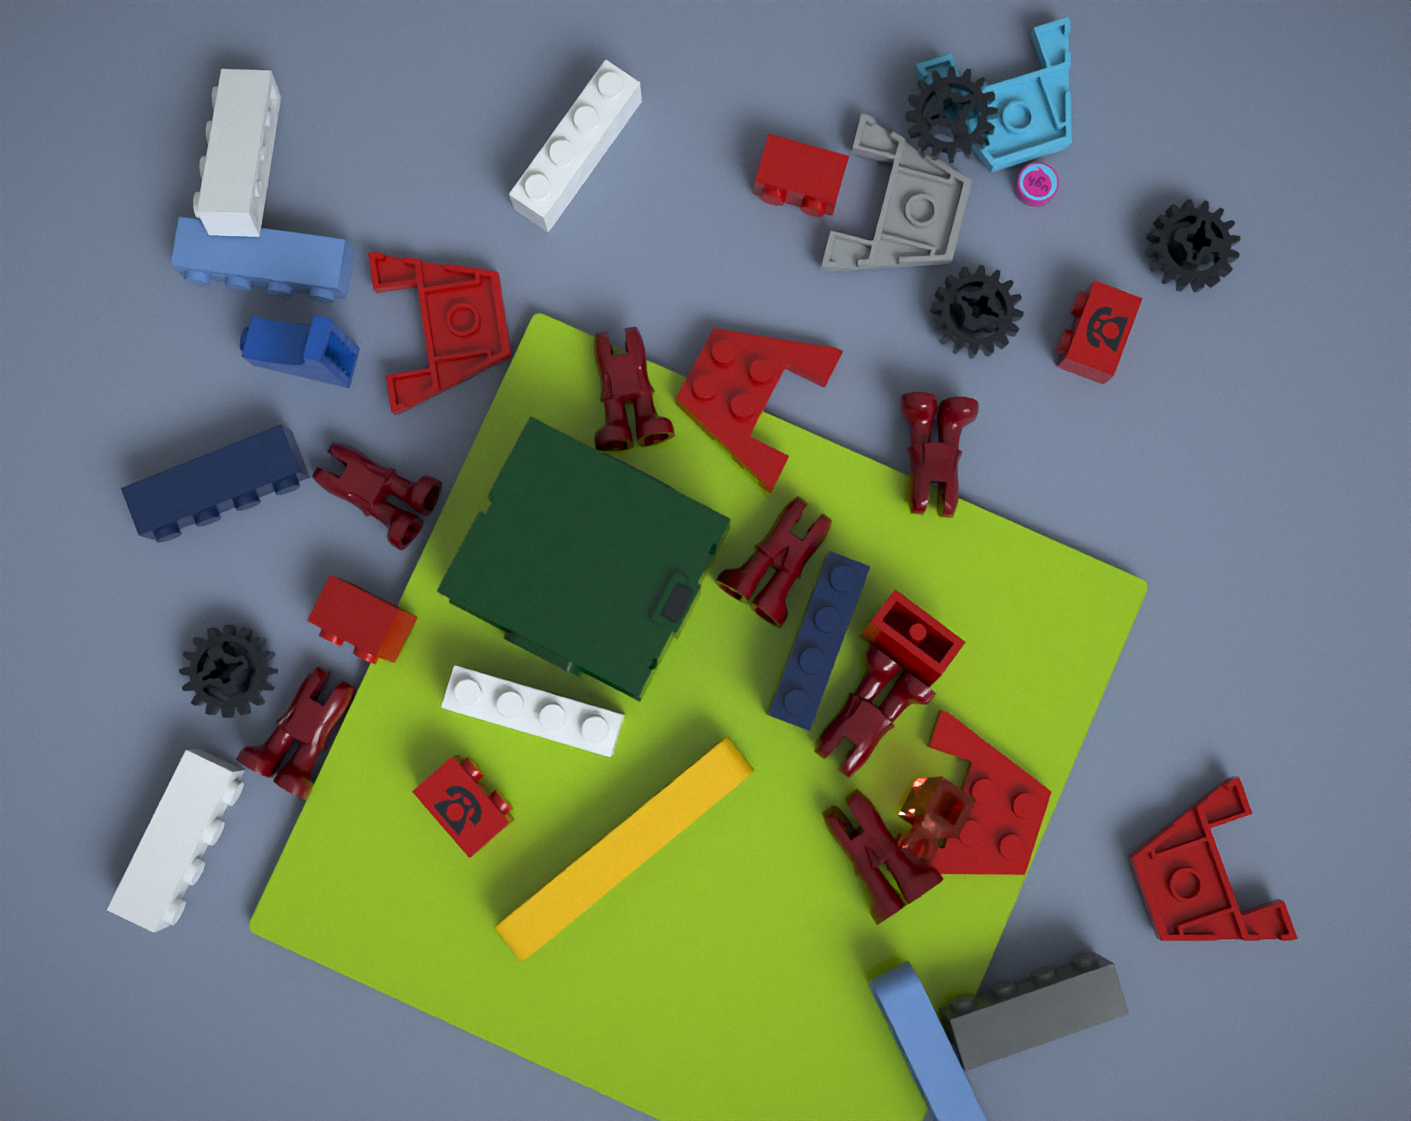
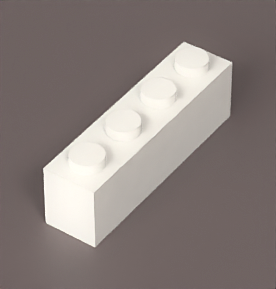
M605 59L509 193L515 211L549 233L641 104L642 97L639 81Z
M221 69L219 84L212 89L214 113L212 121H208L206 124L207 154L200 159L201 189L200 192H195L193 198L195 216L201 219L208 235L260 237L281 95L271 70Z
M456 665L453 667L441 708L608 757H612L625 717L623 713Z
M200 748L185 750L107 911L153 933L169 927V925H174L178 921L186 906V901L182 900L189 884L194 885L204 870L205 861L201 859L208 845H214L223 831L225 822L221 821V818L227 806H233L243 790L244 783L240 780L245 771L244 769Z

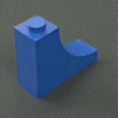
M314 315L312 323L296 324L252 316L250 326L244 328L240 338L241 357L253 366L350 389L360 348L330 318Z

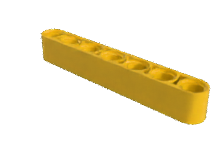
M728 736L725 737L494 927L495 931L518 960L523 962L754 772V768Z

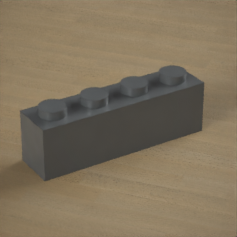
M1095 952L1080 953L1070 959L1071 963L1061 967H1040L1033 970L1029 978L1017 982L1015 980L999 981L990 986V991L980 995L962 994L952 998L949 1001L950 1005L939 1008L938 1011L945 1034L961 1067L968 1071L1129 1014L1114 963Z

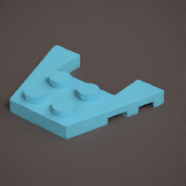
M1069 17L1033 28L1030 36L1042 67L1041 70L987 86L982 91L983 93L994 91L995 100L988 107L998 108V118L988 120V122L995 126L994 135H982L986 147L982 150L973 145L971 148L990 173L1068 149L1071 145L1072 111L1071 91H1069V69L1071 67L1069 34L1071 32V22ZM952 53L918 63L914 69L919 81L922 80L928 85L933 83L932 71L936 70L941 78L947 77L949 66H954L956 76L960 77ZM951 89L952 92L962 96L969 94L964 90ZM952 107L945 110V115L952 123L959 120L958 113H955ZM980 113L977 114V117L970 119L967 126L969 135L976 128L980 119Z

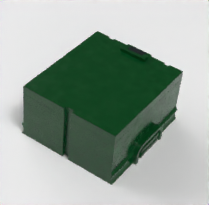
M530 416L488 494V498L492 502L486 513L479 511L436 592L448 597L450 604L506 632L503 637L505 640L579 678L585 673L640 702L673 638L678 639L701 595V584L730 530L731 519L681 494L664 482L609 454L600 452Z

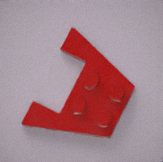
M379 252L368 253L372 285L376 293L418 287L429 368L386 375L390 409L394 415L401 414L512 357L501 279L498 272L447 263L440 265L421 262L420 259L404 257V259L390 257Z
M713 328L680 389L675 404L712 440L716 439L732 455V459L742 469L746 468L759 481L758 484L765 491L771 493L789 456L752 438L751 434L785 370H789L825 388L843 351L833 347Z
M939 710L927 747L967 760L969 764L942 846L939 847L898 833L897 840L902 843L900 846L901 850L916 867H934L940 874L1025 875L1052 792L948 712Z
M1232 776L1227 778L1128 855L1156 938L1161 941H1260V939L1292 941L1298 939L1283 900L1276 899L1240 912L1211 828L1253 814L1240 777Z

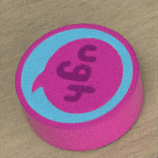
M1042 162L1026 165L1015 181V191L1018 198L1024 204L1032 207L1043 206L1050 202L1059 187V178L1056 171L1050 165Z

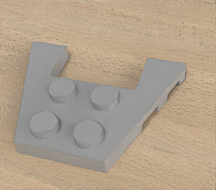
M861 113L851 154L891 164L892 168L873 241L831 230L820 271L833 272L950 264L953 260L973 181L939 159L933 160L931 154H923L906 143V138L894 131L890 133L876 124V119L868 114Z

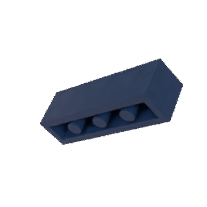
M281 424L122 487L121 490L138 535L160 543L177 538L182 534L180 529L192 524L201 527L217 522L221 519L220 513L235 508L236 511L252 508L261 503L260 497L275 492L276 495L292 492L300 487V481L310 478L293 432Z
M831 551L825 555L766 715L810 731L870 566Z

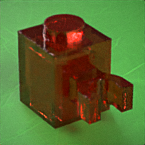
M942 776L917 778L898 817L913 827L902 835L897 846L903 850H912L916 840L919 839L922 849L917 859L923 863H932L937 853V838H958L976 799Z

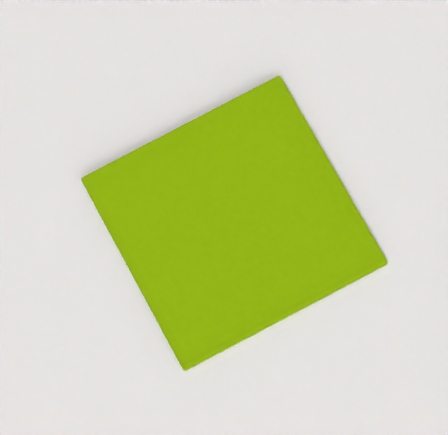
M537 313L531 318L398 603L399 608L418 618L395 663L380 658L376 664L370 663L313 785L312 791L306 800L250 920L249 929L257 936L660 1121H923L928 1109L871 992L868 981L908 961L920 979L942 1027L939 1008L950 1005L949 1001L952 998L962 994H974L976 996L1147 593L1148 585L1141 578L960 498L953 518L939 517L937 514L938 489L929 485V498L924 515L911 514L907 501L908 475L763 412L751 437L789 456L772 492L769 493L758 484L759 481L746 468L742 469L732 459V455L716 439L712 440L675 404L676 397L687 377L647 360L648 377L655 390L652 394L654 406L658 416L671 420L675 436L656 445L648 447L639 446L636 436L633 402L625 403L634 447L625 451L600 452L609 454L664 482L681 494L730 518V530L701 584V595L678 639L673 638L640 702L585 673L579 678L505 640L503 637L506 632L450 604L448 597L436 592L479 511L486 513L492 502L489 500L488 494L530 416L594 449L595 432L605 426L604 403L600 402L601 382L594 357L595 337L547 315ZM612 345L614 353L612 356L628 353L626 350ZM799 496L808 504L802 511L799 521L794 523L789 530L794 535L803 540L808 533V528L816 522L822 513L833 521L827 537L805 564L801 579H796L791 586L785 600L788 617L783 626L778 628L766 622L750 608L752 601L775 574V569L769 566L758 583L756 590L746 603H742L726 594L716 585L715 580L725 569L741 567L755 552L754 546L761 542L768 534L783 508L795 497ZM831 551L870 566L813 724L810 731L766 714L825 555ZM896 589L966 643L942 676L929 687L936 693L932 701L927 705L912 704L906 708L894 721L895 727L889 730L879 741L866 763L848 778L838 771V768L848 751L855 745L852 741L843 736L839 745L833 749L826 759L817 755L814 749L824 729L846 704L849 692L854 693L866 672L863 656L871 645L861 638L860 635ZM454 665L625 714L613 756H604L441 708ZM903 668L900 669L897 675L873 700L872 703L877 707L885 700L896 680L904 671ZM942 710L948 712L1052 792L1025 875L941 874L944 878L942 882L912 903L907 904L893 916L876 925L869 911L871 899L860 876H855L850 859L827 829L822 813L833 805L837 806L846 815L855 829L861 825L850 811L845 799L848 794L858 789L874 804L894 838L897 839L898 833L941 847L969 764L967 760L927 747L938 711ZM728 736L754 768V772L530 957L520 962L495 931L494 927L706 752ZM455 755H459L463 760L468 756L480 767L485 774L481 781L491 793L497 789L506 797L513 807L509 814L515 819L471 858L463 852L412 792L449 758ZM886 864L880 865L879 869L888 882L900 891L892 874L886 870Z

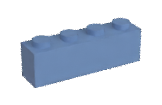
M179 216L170 266L184 276V281L195 285L209 286L210 281L225 282L226 287L237 291L249 292L251 291V286L267 288L266 292L275 296L292 297V293L297 292L308 294V298L314 301L333 303L334 298H348L355 251L346 239L261 228L260 237L208 235L201 219Z

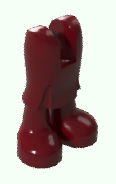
M637 327L624 328L627 354L612 356L614 353L609 342L608 332L595 334L594 357L601 382L600 402L604 403L605 426L599 428L594 436L595 449L598 451H625L634 447L625 403L633 402L636 436L639 446L648 447L656 445L675 436L671 420L658 416L654 406L652 394L655 390L648 377L644 341Z
M925 392L903 394L900 396L899 409L902 417L908 423L910 446L907 448L910 457L907 491L910 513L924 515L929 498V484L938 483L937 514L939 517L953 518L959 500L958 464L962 455V451L959 450L961 431L963 427L977 418L979 403L977 400L969 397H950L942 400L937 406V397L933 394ZM937 409L938 442H931L932 423Z
M332 442L327 453L334 456L340 463L347 465L346 469L339 479V476L333 472H327L317 467L312 475V479L325 491L359 508L366 517L373 516L388 528L387 541L393 547L400 551L407 548L422 530L424 521L418 516L385 501L390 493L415 511L428 516L437 504L442 489V481L428 475L422 476L416 482L397 475L395 469L379 465L355 448L346 444Z
M799 496L795 497L783 508L765 538L754 546L755 552L739 568L725 569L715 580L716 585L726 594L742 603H746L756 590L758 583L769 566L775 569V574L752 601L750 608L759 617L778 628L783 626L788 617L785 600L791 586L796 579H801L805 564L827 537L833 521L822 513L816 522L808 528V533L803 540L794 535L789 530L794 523L799 521L802 511L808 504Z
M873 645L868 647L863 656L866 672L854 693L849 692L846 704L824 729L814 749L817 755L826 759L833 749L839 745L843 736L852 741L855 745L848 751L838 768V771L848 778L866 763L879 741L889 730L895 727L894 721L906 708L912 704L927 705L936 695L933 690L904 670L885 700L877 707L872 703L873 700L897 675L902 667Z
M317 666L306 676L288 710L276 721L278 726L265 743L257 746H245L236 757V760L245 767L262 776L274 778L273 782L276 785L304 800H307L313 788L311 770L320 750H325L327 739L334 726L347 710L355 689L353 685L342 681L332 692L324 706L317 703L316 699L330 676V672L320 666ZM294 738L300 741L301 744L293 757L277 773Z
M855 789L845 799L850 811L861 826L855 829L846 815L834 805L825 810L822 815L830 834L850 859L855 876L859 875L871 899L869 911L872 919L878 925L896 914L907 904L912 903L942 882L944 878L934 867H916L901 850L900 846L902 843L890 833L874 804L860 790ZM886 864L900 891L888 882L879 869L880 865Z

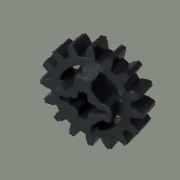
M949 66L947 77L941 78L940 74L934 70L932 71L933 83L928 85L920 80L917 84L921 95H909V104L916 108L915 110L905 112L906 121L916 123L908 130L910 138L921 136L917 144L918 150L922 152L930 146L932 148V159L935 161L942 152L947 153L949 163H954L957 152H962L963 156L968 160L971 158V146L975 145L982 150L986 147L985 140L982 137L983 134L994 135L995 126L988 122V120L998 118V108L988 107V105L995 100L994 91L983 93L986 79L982 77L973 83L971 81V69L967 68L962 77L956 76L954 66ZM951 89L964 90L969 94L962 96L952 92ZM935 95L936 103L933 110L926 113V116L923 117L927 103ZM952 107V110L958 113V121L952 123L948 117H945V110ZM980 113L979 122L969 135L967 132L970 119L977 117V114ZM943 134L951 137L953 142L942 141L934 136Z
M1191 199L1186 200L1180 209L1175 204L1171 205L1165 211L1166 216L1160 214L1152 223L1156 229H1152L1146 236V240L1155 243L1145 251V256L1156 257L1157 260L1150 270L1152 272L1163 270L1165 273L1161 280L1163 284L1168 283L1171 279L1176 280V291L1181 292L1189 283L1194 293L1203 289L1205 283L1210 288L1214 287L1220 282V277H1226L1233 270L1229 263H1233L1239 258L1240 253L1231 249V247L1241 240L1240 236L1229 234V230L1235 225L1234 220L1224 223L1220 219L1224 212L1222 208H1219L1214 213L1209 212V201L1204 200L1197 209L1194 208ZM1189 221L1185 229L1177 227L1175 230L1171 229L1178 223ZM1214 263L1212 267L1206 270L1196 271L1200 264Z
M979 265L974 275H971L966 266L962 267L959 272V280L949 274L944 281L947 289L938 287L934 296L941 302L933 303L930 307V313L939 315V318L934 320L931 326L932 329L943 328L944 334L939 340L941 344L949 340L955 343L952 353L957 354L964 347L968 348L969 358L973 359L979 349H982L984 355L989 357L994 353V344L1003 350L1009 344L1006 335L1014 337L1018 333V326L1012 322L1019 321L1023 317V311L1014 309V306L1020 302L1022 297L1021 294L1010 295L1009 290L1014 282L1009 280L1003 284L1000 283L998 280L1001 271L998 269L991 276H986L984 265ZM967 287H980L979 290L970 293L963 290ZM994 295L999 300L1002 310L998 308ZM975 305L981 308L978 319L971 316ZM950 313L956 317L959 329L952 322ZM981 331H985L989 334L994 332V334L987 337H972L973 334Z
M225 624L223 634H221L218 628H208L207 635L209 639L195 637L192 640L198 648L196 652L184 651L183 656L191 661L190 667L179 669L180 674L190 676V682L182 686L183 691L196 692L191 701L193 706H201L207 703L205 714L216 715L221 708L223 718H233L235 707L240 715L250 714L249 703L263 705L265 700L260 694L262 690L273 691L275 686L267 681L268 675L277 674L278 669L268 667L267 661L276 655L273 651L261 650L267 641L264 637L258 636L250 640L252 637V629L242 627L238 634L235 625ZM234 642L243 646L249 654H236L234 647H231L229 643ZM209 656V660L203 671L205 660ZM228 664L241 665L230 673V678H216L228 670ZM253 672H255L253 683L249 687L248 683L251 679ZM216 687L222 689L224 696H228L229 700L215 696L209 689Z

